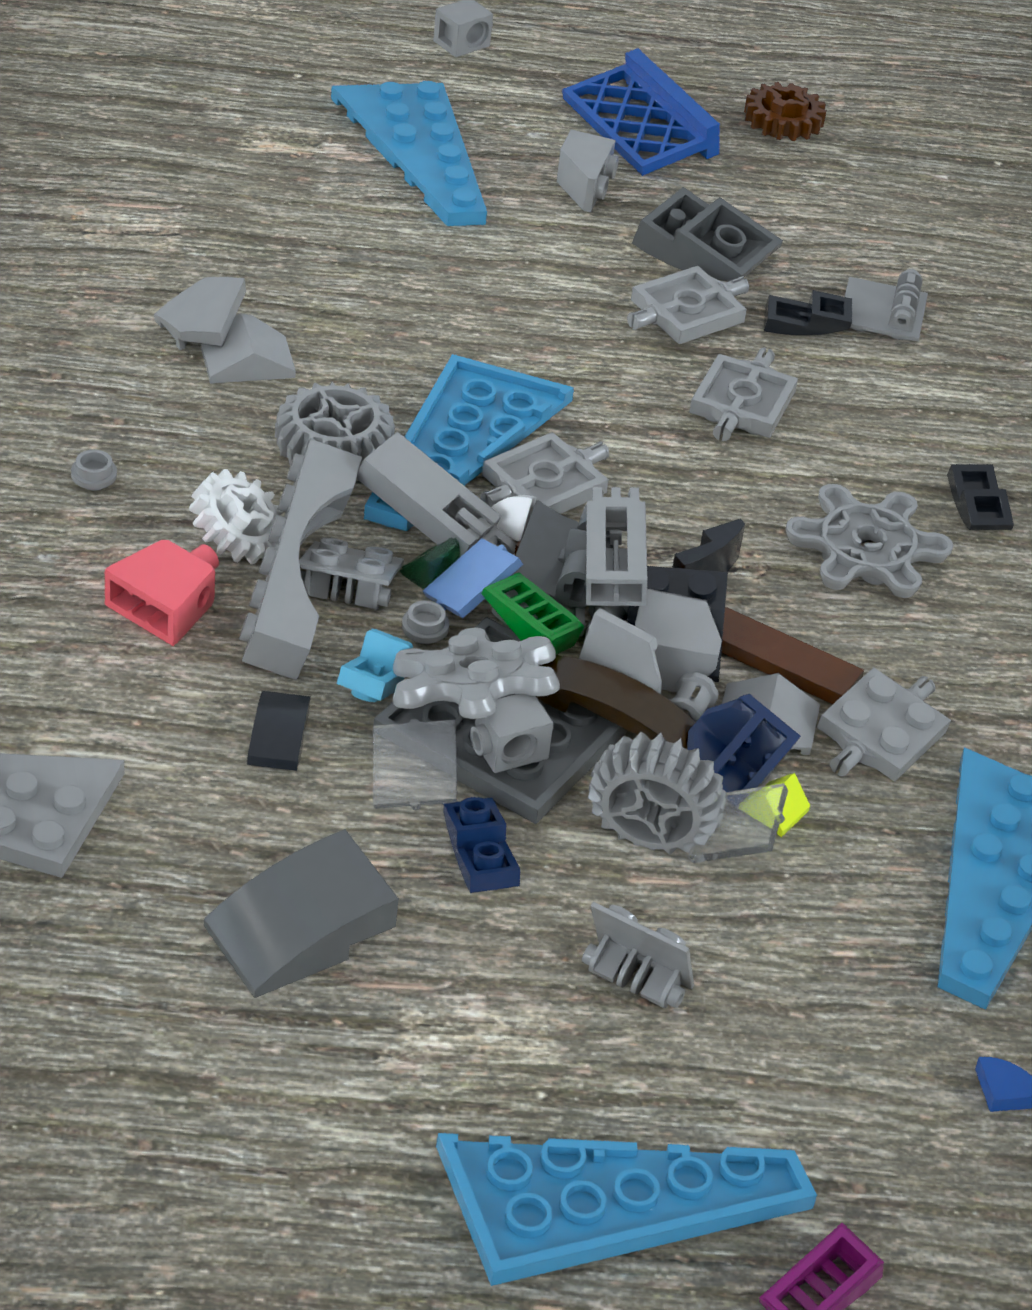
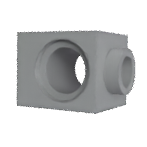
M461 0L436 8L433 41L455 58L489 47L493 27V13L475 0Z
M515 694L499 698L495 701L496 712L488 717L476 719L475 726L471 728L470 737L475 752L479 756H484L494 773L549 758L553 721L536 696Z

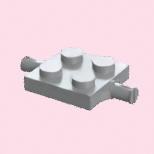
M695 266L633 286L631 301L641 310L628 314V324L630 327H633V330L650 324H657L678 344L700 338L745 322L747 309L734 296L747 293L749 291V283L747 279H744V276L727 282H720L709 276L699 266Z
M765 347L759 349L753 361L738 360L718 354L691 399L689 413L705 417L712 422H718L713 429V435L717 440L720 439L722 434V441L729 440L734 428L745 430L750 434L771 438L796 392L798 378L777 372L769 367L775 359V354L771 349H768L766 355Z
M553 432L484 461L482 476L496 488L483 492L480 499L492 507L497 502L509 497L530 495L536 497V501L539 500L549 508L562 514L587 501H591L593 499V487H602L603 493H607L609 479L594 468L593 464L606 460L609 457L608 447L606 444L603 445L602 441H599L583 450L566 444Z
M873 667L821 715L817 728L834 739L842 748V751L830 761L832 771L835 773L840 768L838 776H846L857 763H862L877 769L894 782L900 778L946 733L950 725L951 719L924 702L935 691L934 682L930 679L926 683L928 677L921 676L909 689H905Z

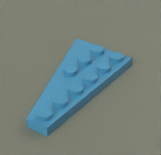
M422 81L414 84L385 82L376 85L332 86V101L336 105H343L347 109V117L352 123H360L366 130L365 137L394 168L400 167L405 172L404 180L411 187L417 186L424 193V202L446 226L486 225L487 209L443 83Z
M452 354L407 431L405 438L465 486L483 472L484 461L511 450L571 403L574 387ZM372 492L365 504V520L403 531H408L414 526Z
M964 747L959 766L960 779L956 796L957 809L952 836L948 877L949 890L945 907L946 921L941 947L938 988L986 1010L1032 930V776Z
M438 1133L437 1151L491 1286L814 1208L817 1197L795 1150L727 1147L721 1154L690 1152L689 1145L668 1144L667 1151L638 1150L636 1142L549 1138L543 1145L513 1144L511 1143V1136L489 1135L488 1142L458 1141V1134Z

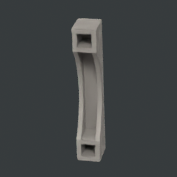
M310 439L304 455L295 453L286 478L294 481V484L286 483L277 510L283 511L285 514L284 517L277 514L268 541L276 544L275 549L267 547L259 569V573L265 575L266 579L265 581L257 580L249 603L250 607L257 609L256 614L248 612L240 633L239 640L247 642L242 662L297 680L311 649L319 615L307 595L301 578L299 564L300 546L308 536L323 525L341 518L356 482L362 459L361 456Z

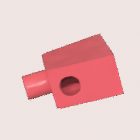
M160 540L105 569V605L171 646H174L214 602L215 569L219 566L218 556L210 546L201 544L193 551L188 552L170 540Z

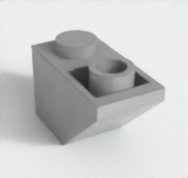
M571 129L560 149L556 182L583 211L591 213L597 200H604L609 179H614L617 172L619 157L613 155L615 140Z

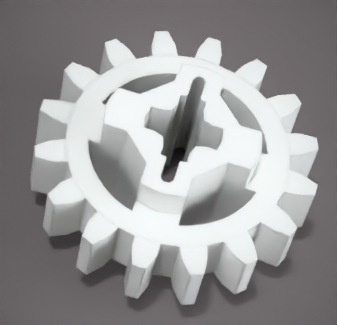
M223 469L219 475H216L214 472L210 473L193 492L192 498L194 502L189 506V511L199 515L194 520L193 525L194 527L205 529L207 533L202 539L204 542L214 540L218 545V554L221 555L228 550L231 552L234 562L238 563L245 555L250 564H255L260 558L263 559L268 546L275 549L276 544L268 541L277 514L281 515L283 511L277 510L278 505H273L271 502L275 494L272 491L264 493L260 488V480L256 479L253 483H249L244 472L240 471L233 478L228 469Z

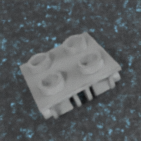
M908 269L899 275L897 286L849 277L844 297L852 298V324L850 328L855 331L884 334L898 340L907 339L918 342L928 293L921 292L922 276L915 269Z
M322 538L320 542L314 541L299 559L300 568L307 569L306 572H300L308 596L328 599L332 575H334L331 601H337L342 578L347 577L345 603L351 604L357 579L358 586L354 605L378 610L379 606L388 607L391 588L383 586L390 584L404 563L403 558L393 557V552L389 549L367 547L363 551L348 548L346 541L336 538Z
M592 902L591 910L599 945L596 946L590 943L583 954L582 962L589 965L588 971L612 983L618 975L616 984L623 988L628 983L637 965L640 964L641 966L631 985V993L637 995L641 991V997L664 1009L668 1005L678 1008L686 992V989L680 987V984L691 990L694 987L690 951L685 946L686 942L668 929L657 928L655 932L639 924L635 915L620 906L610 905L609 908H606L596 902Z

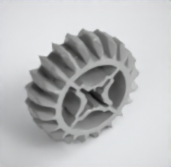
M332 381L329 386H321L318 383H314L311 390L301 387L298 388L296 395H287L285 403L279 406L275 424V438H277L276 444L280 449V456L288 458L289 465H291L295 453L304 455L310 439L361 456V466L363 460L395 432V424L393 423V416L389 413V405L381 403L379 395H368L366 388L352 389L350 383L345 386H335Z
M640 732L634 740L623 736L616 745L609 744L607 750L602 753L599 762L595 763L591 773L592 780L589 785L590 792L588 798L593 804L592 813L600 816L602 819L601 828L614 829L617 832L618 840L626 838L633 842L634 845L644 846L650 850L664 849L669 855L677 848L691 853L695 846L705 845L711 835L714 834L715 829L720 825L726 803V791L722 789L723 776L714 773V761L700 760L699 748L693 750L683 748L681 738L675 743L665 741L662 733H660L655 739L650 740L644 733Z

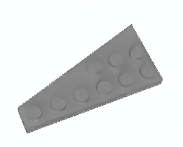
M0 753V859L62 878L124 776V760Z

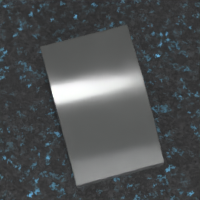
M684 187L640 221L632 244L670 266L680 270L699 266L709 276L723 281L747 276L780 248L783 243L782 239L721 197L709 205Z
M344 829L294 852L248 881L204 918V927L250 993L256 998L349 960L350 945L395 928L399 898L350 834Z

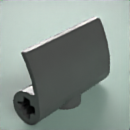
M537 500L516 556L523 565L512 574L520 572L558 603L579 608L590 606L586 605L587 504L578 522L561 515ZM606 531V548H613L614 545H610V531Z

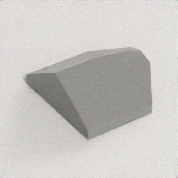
M236 314L222 346L201 343V350L210 384L295 378L296 370L286 336L252 315Z
M647 588V606H639L635 627L655 636L657 649L654 652L662 680L661 689L676 692V684L683 674L698 672L708 677L716 669L722 639L707 600Z
M599 608L592 618L579 659L621 672L661 694L662 680L654 652L657 649L655 636Z
M779 673L726 684L722 704L738 699L740 696L751 694L801 736L792 749L801 750L800 754L810 755L820 704Z

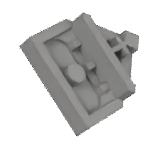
M205 277L165 304L154 314V319L161 328L165 327L175 338L176 346L179 350L184 349L188 342L222 346L245 296V278Z

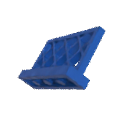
M639 48L625 53L626 64L562 89L563 99L602 137L615 140L614 149L642 176L698 152L706 159L719 155L720 123ZM624 79L628 87L613 86L610 84H613L617 81ZM585 94L598 95L597 100L581 99L580 96ZM606 96L624 98L622 103L604 101ZM631 99L642 100L648 106L630 104ZM599 112L618 114L616 119L601 118L598 115ZM625 115L644 117L643 122L624 120ZM651 118L662 119L668 122L669 125L652 124L650 120ZM620 131L637 133L638 135L634 139L620 137L618 134ZM645 134L663 136V142L644 140ZM671 138L686 139L688 141L684 144L670 143ZM639 151L658 153V155L644 160L639 155Z

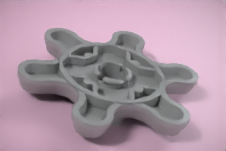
M827 484L820 488L818 495L820 506L827 513V516L820 519L794 517L787 521L786 525L787 537L792 545L800 548L816 549L822 552V558L824 559L820 567L822 582L826 587L833 590L844 589L853 579L862 577L864 581L873 585L884 583L895 596L909 598L922 585V577L913 568L911 563L919 561L941 563L946 560L953 550V542L949 537L936 532H923L915 529L908 520L916 512L918 504L913 496L904 492H892L878 504H865L856 500L846 487L838 484ZM867 540H871V541L875 542V543H865L864 547L861 546V543L866 542Z
M467 628L450 638L448 641L449 647L433 651L416 648L404 649L396 654L393 663L395 675L410 677V679L403 680L396 685L393 695V704L396 707L412 709L435 701L456 702L459 705V714L470 719L485 718L492 715L497 709L495 701L509 694L547 696L557 692L560 688L559 679L554 670L550 667L539 666L549 663L556 658V652L551 641L542 636L530 637L519 642L515 640L491 642L484 629Z

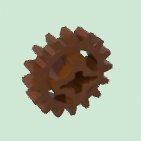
M775 82L772 86L761 84L760 90L752 88L750 95L746 97L745 121L751 122L752 129L762 128V135L775 137L776 140H781L783 136H788L791 141H796V138L800 136L808 140L811 133L818 135L820 128L824 127L827 112L825 110L826 103L819 101L818 94L809 95L807 94L808 88H801L793 83H790L787 87H782L779 82Z

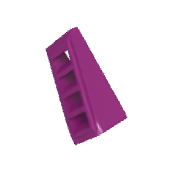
M841 1223L761 1295L759 1303L767 1310H790L781 1301L790 1294L805 1310H844L883 1277L884 1261L845 1224ZM839 1257L854 1273L850 1277L846 1276L832 1261ZM823 1270L839 1287L833 1291L816 1275L819 1271ZM807 1282L824 1301L817 1305L800 1288L802 1284Z

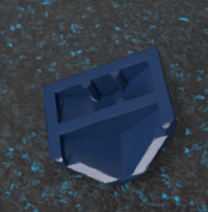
M746 694L738 699L708 708L688 731L687 750L699 748L700 760L714 761V773L723 776L722 789L726 791V803L738 812L766 781L801 736L751 694Z

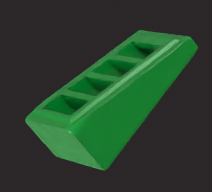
M520 572L485 587L481 593L520 641L535 636L546 637L551 641L556 655L575 646L584 629V625L575 615ZM515 590L518 595L509 598L505 593ZM525 602L528 607L522 608L519 604Z

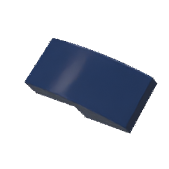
M470 797L461 802L443 804V813L450 841L469 892L476 893L520 886V867L506 842V822L493 798Z

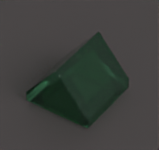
M451 537L429 548L403 565V569L400 570L402 575L424 590L460 558L458 540L456 537Z

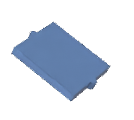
M481 538L423 590V593L428 599L441 605L444 610L447 609L463 619L485 599L481 594L485 587L511 576L523 563L517 556L509 553L504 545L496 546Z

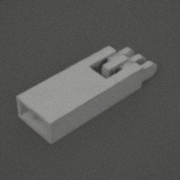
M399 432L393 434L363 460L356 479L455 560H458L481 538L496 546L504 545L509 553H515V542L496 527L502 516Z
M593 487L592 501H587L586 605L647 606L645 501H640L639 487H630L628 497H621V487H611V497H604L602 487ZM606 531H610V545H614L613 548H606ZM622 531H627V548H618V545H622Z

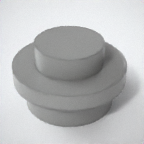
M95 449L86 450L76 457V461L71 467V478L75 484L82 488L98 491L115 482L117 467L108 453Z
M418 601L413 603L404 614L402 630L408 638L418 643H435L447 636L449 632V619L444 608L438 603Z

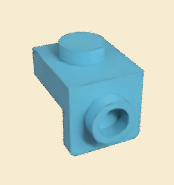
M377 629L367 631L360 656L341 666L337 684L351 689V694L358 699L368 702L383 700L393 694L396 685L404 680L405 677L394 674L393 663L399 651L413 648L412 643Z

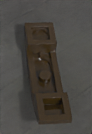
M556 655L553 661L539 665L552 668L560 683V688L557 692L547 696H536L537 699L566 713L571 702H574L636 735L642 732L650 740L655 739L660 733H662L665 741L675 743L681 738L682 747L687 749L688 731L696 722L681 708L647 685L611 668L573 657Z

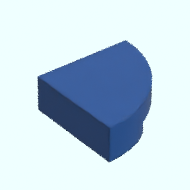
M993 1057L978 1058L975 1071L990 1112L1032 1109V1075L1006 1060Z

